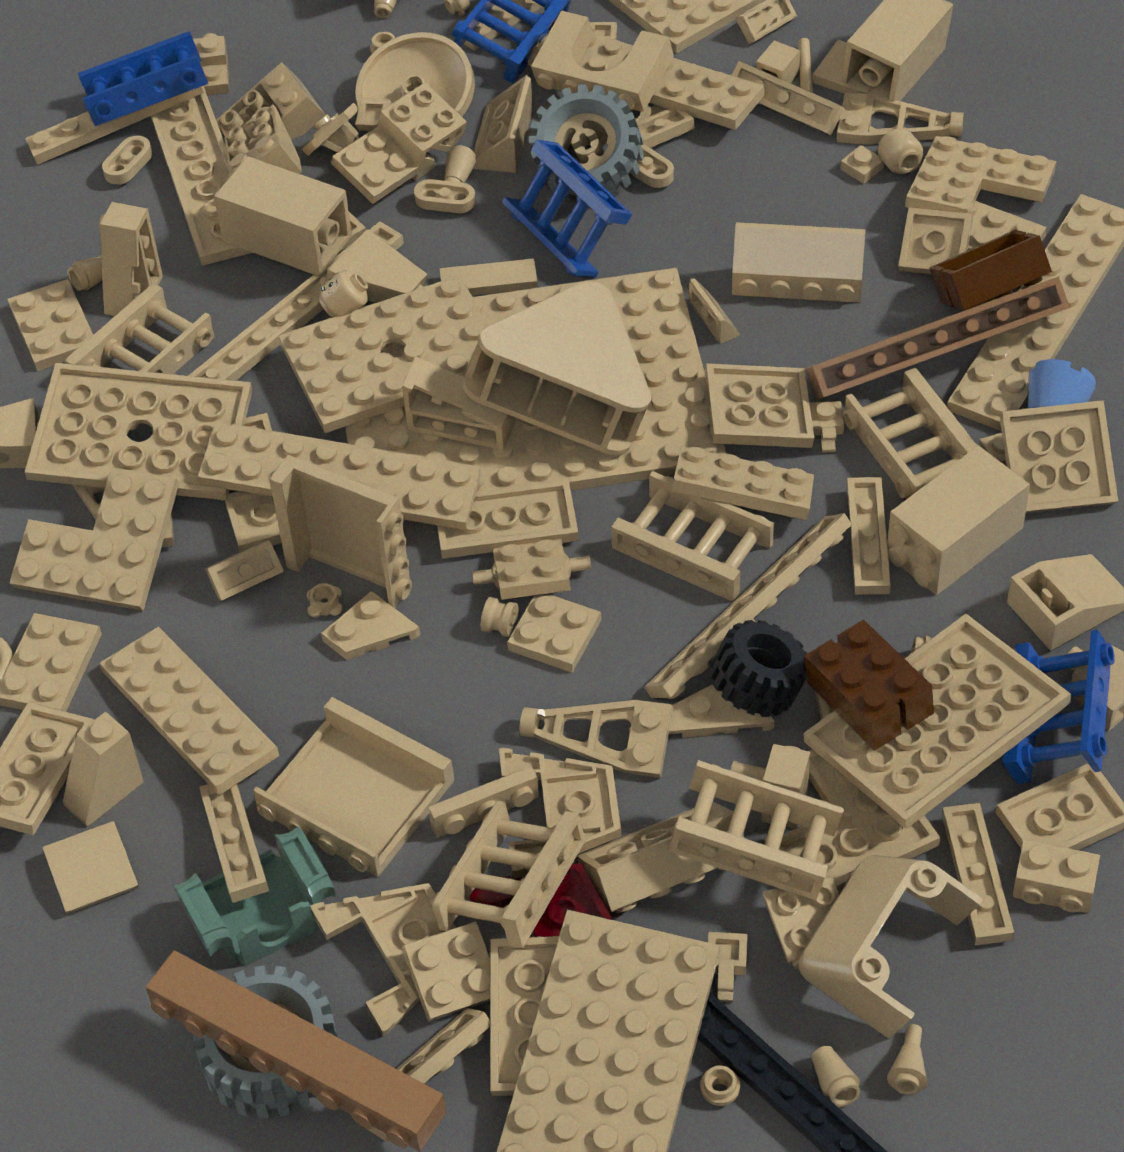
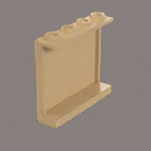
M287 455L269 479L286 567L299 572L307 559L311 557L385 587L388 604L396 608L401 600H405L409 596L412 589V581L409 575V559H407L406 537H404L403 515L401 514L399 498Z
M331 697L324 706L326 720L267 791L257 786L253 790L257 811L270 822L276 820L285 825L290 832L298 826L304 832L306 838L317 843L327 854H337L348 860L349 864L360 872L367 871L379 877L428 815V807L436 804L454 782L452 760Z

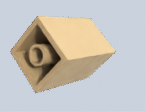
M883 0L847 41L841 82L849 85L860 74L863 82L872 86L867 94L886 97L891 101H901L945 50L954 4L946 0Z
M249 156L245 158L239 167L233 170L230 178L223 186L217 189L214 196L223 242L319 277L352 236L346 190Z
M979 445L890 511L887 541L888 558L895 566L903 568L913 576L920 586L928 588L937 596L1023 529L1030 484Z

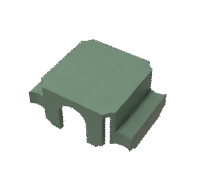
M298 826L289 833L275 834L280 857L274 855L272 849L259 855L269 888L268 892L232 903L223 872L203 882L194 873L186 882L173 885L179 901L210 957L217 950L225 948L232 962L247 966L317 931V923L313 918L311 905L319 903L327 897H336L328 873L304 832Z

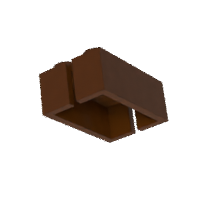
M1013 230L929 267L941 303L964 311L984 304L985 301L994 297L998 299L1014 293L1013 289L1021 285H1035L1043 280L1042 276L1052 272L1040 235L1019 230Z
M864 619L837 635V643L830 639L804 655L808 684L874 751L901 735L899 703H901L903 727L906 730L934 714L932 685Z

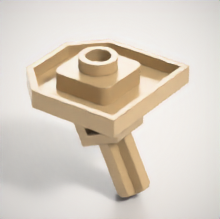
M352 103L340 115L337 113L330 118L326 114L314 125L317 132L312 135L313 139L302 148L305 154L309 156L320 145L339 152L358 140L359 133L348 120L359 108Z

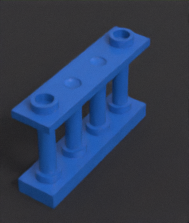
M480 0L464 22L462 20L458 21L452 36L455 37L454 42L460 47L467 40L504 61L503 65L506 66L503 79L514 84L527 67L530 55L533 53L532 49L552 29L560 12H568L571 0H532L545 8L543 15L540 13L536 15L511 0ZM496 5L530 24L531 30L530 32H521L489 14V11ZM482 23L518 43L517 49H510L509 51L474 30Z
M190 31L79 72V79L87 95L83 98V101L94 126L208 84L200 64L202 62Z
M537 139L531 150L540 158L541 166L522 200L505 197L502 203L511 211L510 215L515 220L523 223L565 265V270L569 274L578 278L581 276L596 277L599 272L587 261L607 225H612V223L626 225L632 213L559 143ZM553 171L558 176L559 184L540 215L532 206ZM572 189L577 194L576 198L578 201L561 231L558 232L551 225V222L569 190ZM588 207H591L596 212L595 217L597 219L577 251L569 241Z
M1099 630L1091 631L1089 650L1048 658L1038 655L1030 642L1016 644L1015 651L1044 674L1046 672L1088 665L1086 680L1059 684L1071 693V697L1085 695L1084 710L1054 715L1003 754L1002 764L1017 784L1031 782L1033 767L1036 766L1037 762L1083 755L1094 772L1102 771L1103 756L1107 754L1105 725L1110 667L1115 662L1112 645L1106 643ZM1082 725L1081 740L1035 747L1036 736H1039L1042 731Z

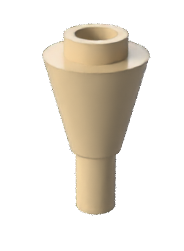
M916 1024L907 1026L904 1045L901 1047L887 1075L889 1085L898 1092L907 1095L920 1092L927 1086L922 1050L920 1048L922 1028Z

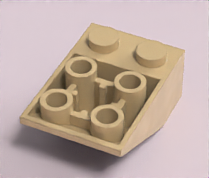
M281 62L216 121L226 137L233 127L237 125L242 126L251 120L255 112L262 108L267 109L274 104L292 140L304 135L326 114L301 80Z
M274 104L267 109L262 108L253 114L251 120L242 126L237 125L233 127L224 137L229 178L233 170L239 167L247 156L298 174L302 172L300 158Z
M1092 554L1040 561L1011 577L1007 604L1051 651L1124 611V587Z

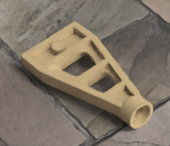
M849 92L844 94L842 107L845 109L840 117L837 130V142L879 144L882 137L889 131L896 128H905V120L908 117L929 122L928 127L905 128L918 141L932 140L936 136L962 137L964 113L962 112L944 113L898 100L891 101L889 98L873 94ZM876 112L894 115L898 118V124L892 128H873L871 126L872 115Z
M641 700L545 710L524 707L520 718V736L536 738L597 763L611 765L613 769L623 773L661 778L673 707L672 704ZM570 719L590 720L591 727L588 740L581 742L566 738L563 735L565 722ZM540 720L545 722L543 729H539ZM626 720L631 724L628 745L625 750L616 751L603 746L599 742L600 727L605 722Z

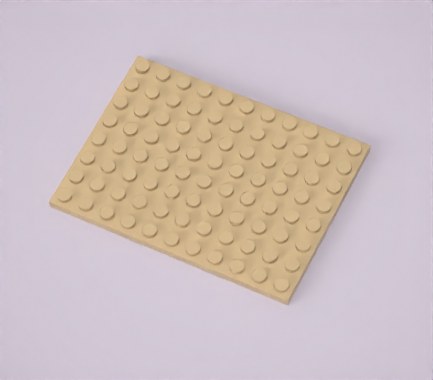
M677 268L587 280L600 283L610 290L651 393V401L631 447L622 455L603 453L518 418H515L516 421L504 450L409 431L405 406L345 426L348 444L481 466V475L476 492L569 480L570 490L572 491L649 479L652 471L663 476L675 475L681 446L687 448L699 447L706 452L720 455L726 454L724 444L712 443L705 372ZM584 281L476 296L473 299L490 326ZM390 343L382 348L381 353H389L393 358L404 354L405 347L399 343Z

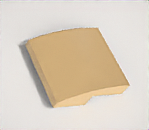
M114 821L42 847L67 915L139 888Z

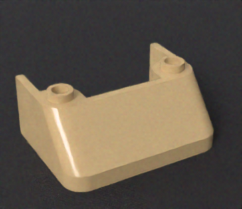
M870 855L864 858L855 868L801 953L798 967L801 975L808 982L889 1039L907 1024L915 1013L882 990L889 978V965L883 955L870 946L902 894L906 890L956 926L981 904L983 898L931 862Z

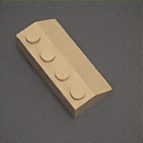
M736 222L732 295L860 303L866 229Z
M713 802L705 825L728 832L734 811ZM694 808L576 856L578 863H582L608 910L611 912L615 910L617 913L628 911L637 905L636 901L648 896L650 898L662 897L671 892L670 887L682 882L684 884L698 882L705 878L706 872L717 868L668 851L679 817L691 820Z

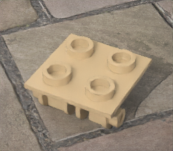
M833 877L824 879L816 900L780 888L762 892L787 962L793 964L794 969H799L798 960L801 953L839 895Z

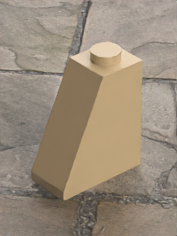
M367 229L328 268L325 282L342 270L352 274L358 273L365 279L368 285L366 289L368 301L377 303L424 287L428 274Z
M106 711L76 734L63 798L64 806L86 827L144 782L130 733Z

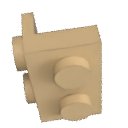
M1023 839L1013 897L1022 899L1030 904L1042 903L1060 907L1067 912L1088 913L1094 893L1100 855Z

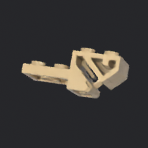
M425 82L380 112L378 126L333 155L331 164L374 204L409 179L413 178L417 181L432 171L436 163L434 157L428 151L435 149L436 151L449 152L464 134L467 121Z

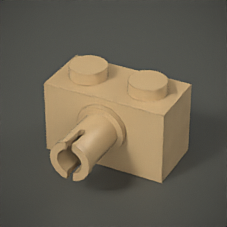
M773 744L766 768L733 761L730 771L807 796L810 752L795 746ZM762 813L761 822L771 824L773 816ZM787 821L786 827L797 829L799 825Z

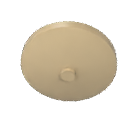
M428 32L405 34L383 44L364 63L356 83L357 106L359 108L361 98L390 99L394 103L426 82L463 117L471 104L474 94V72L465 52L449 38Z

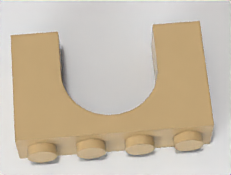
M561 11L531 65L537 85L548 90L556 89L559 91L569 87L572 93L578 92V85L586 84L589 92H593L594 85L602 86L606 95L609 90L617 93L619 100L624 99L630 110L644 112L674 57L669 37L641 30L631 51L623 62L605 71H590L579 66L584 53L594 37L589 19L586 16Z

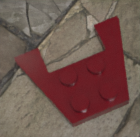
M582 863L572 864L533 930L535 937L560 936L567 910L613 920ZM525 877L516 878V879H513V880L521 881V879H522V878H525ZM474 888L469 899L471 902L504 908L510 904L514 895Z

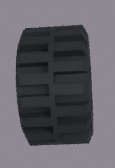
M745 620L743 624L739 622L727 632L711 663L710 677L715 680L713 683L715 689L722 692L721 697L725 701L732 702L733 707L738 710L741 708L746 710L748 714L755 715V713H758L762 717H769L770 714L777 716L782 714L783 710L787 711L791 707L807 679L804 657L807 652L802 650L803 645L799 640H795L790 632L781 630L780 626L775 624L769 625L766 621L758 620L757 623L752 620Z

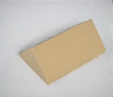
M527 75L486 104L473 151L476 165L473 169L517 173L533 112L531 78Z

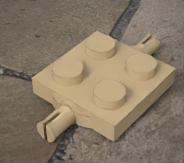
M546 539L520 545L508 544L504 547L493 548L494 563L492 569L472 571L474 586L494 583L500 591L501 600L570 591L571 572L591 570L589 555L569 558L564 553L561 539Z

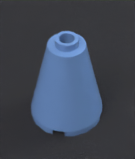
M1041 360L1036 363L1034 369L1031 367L1028 375V408L1089 402L1096 387L1095 377L1084 367L1081 368V372L1070 368L1072 362L1066 360Z

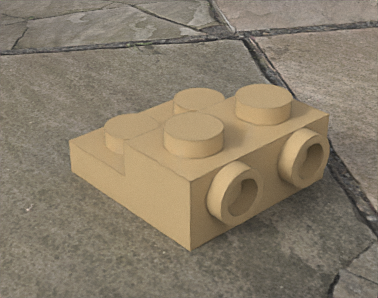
M208 33L202 38L193 39L202 60L200 64L208 81V84L204 85L206 94L229 93L228 55L225 37Z

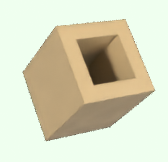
M774 40L756 61V68L792 83L799 74L800 50Z

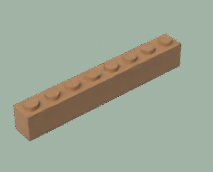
M1058 276L805 368L817 400L1070 308Z
M173 950L146 986L151 1002L150 1006L160 1017L168 1020L173 1017L182 1022L184 1027L197 1037L206 1035L215 1040L217 1045L230 1055L239 1053L248 1058L250 1063L259 1071L266 1074L270 1073V1071L283 1077L284 1082L292 1089L303 1092L304 1089L316 1095L317 1099L327 1108L334 1111L340 1108L351 1114L353 1120L366 1129L374 1127L384 1132L392 1143L401 1148L409 1146L421 1152L447 1113L443 1093Z

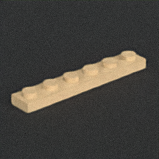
M198 87L98 126H94L87 111L48 129L39 131L25 139L38 165L202 94L203 90L202 87Z

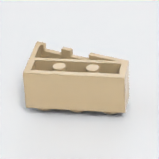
M111 202L107 212L100 217L99 232L104 314L115 316L152 283L159 285L163 274L148 208Z
M415 356L402 385L408 430L504 450L516 421L515 417L469 398L463 390L465 377Z

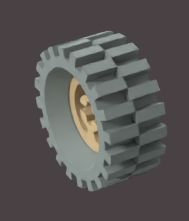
M586 84L578 85V92L572 93L569 87L562 89L564 97L559 100L553 94L547 99L550 107L546 110L541 106L536 112L540 122L532 120L530 129L534 136H529L531 149L537 139L559 143L567 152L569 145L572 143L580 164L614 197L619 194L616 188L618 185L621 184L626 189L631 184L628 174L631 173L637 176L640 170L637 160L643 161L644 154L641 147L643 145L642 136L628 104L624 99L620 101L617 93L609 90L606 95L603 87L594 85L593 92H589ZM596 132H600L608 137V146L605 152ZM587 145L591 146V148L585 150L584 148ZM530 151L532 158L537 168L539 169V167L541 166L539 162L540 158L533 151ZM552 171L545 183H548L553 192L558 186L559 181L558 176ZM570 189L565 199L571 201L573 195L576 197L577 194Z
M265 965L254 967L255 976L246 978L244 970L233 974L235 982L240 986L337 1037L333 1014L326 995L322 997L321 989L314 981L307 985L305 974L295 971L292 978H289L286 967L275 966L274 974H267ZM193 1035L197 1057L208 1088L213 1095L218 1094L220 1103L227 1108L234 1102L238 1114L248 1116L250 1108H255L258 1118H269V1109L278 1108L279 1115L282 1117L291 1114L288 1105L297 1102L300 1109L310 1104L308 1097L310 1092L304 1089L303 1092L296 1091L284 1082L283 1077L272 1071L268 1074L259 1071L239 1053L236 1055L226 1053L217 1045L215 1040L206 1035L203 1037Z

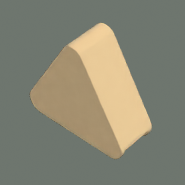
M594 281L581 282L484 328L478 339L463 381L464 392L475 402L609 455H622L630 449L651 401L650 390L612 294L604 285Z

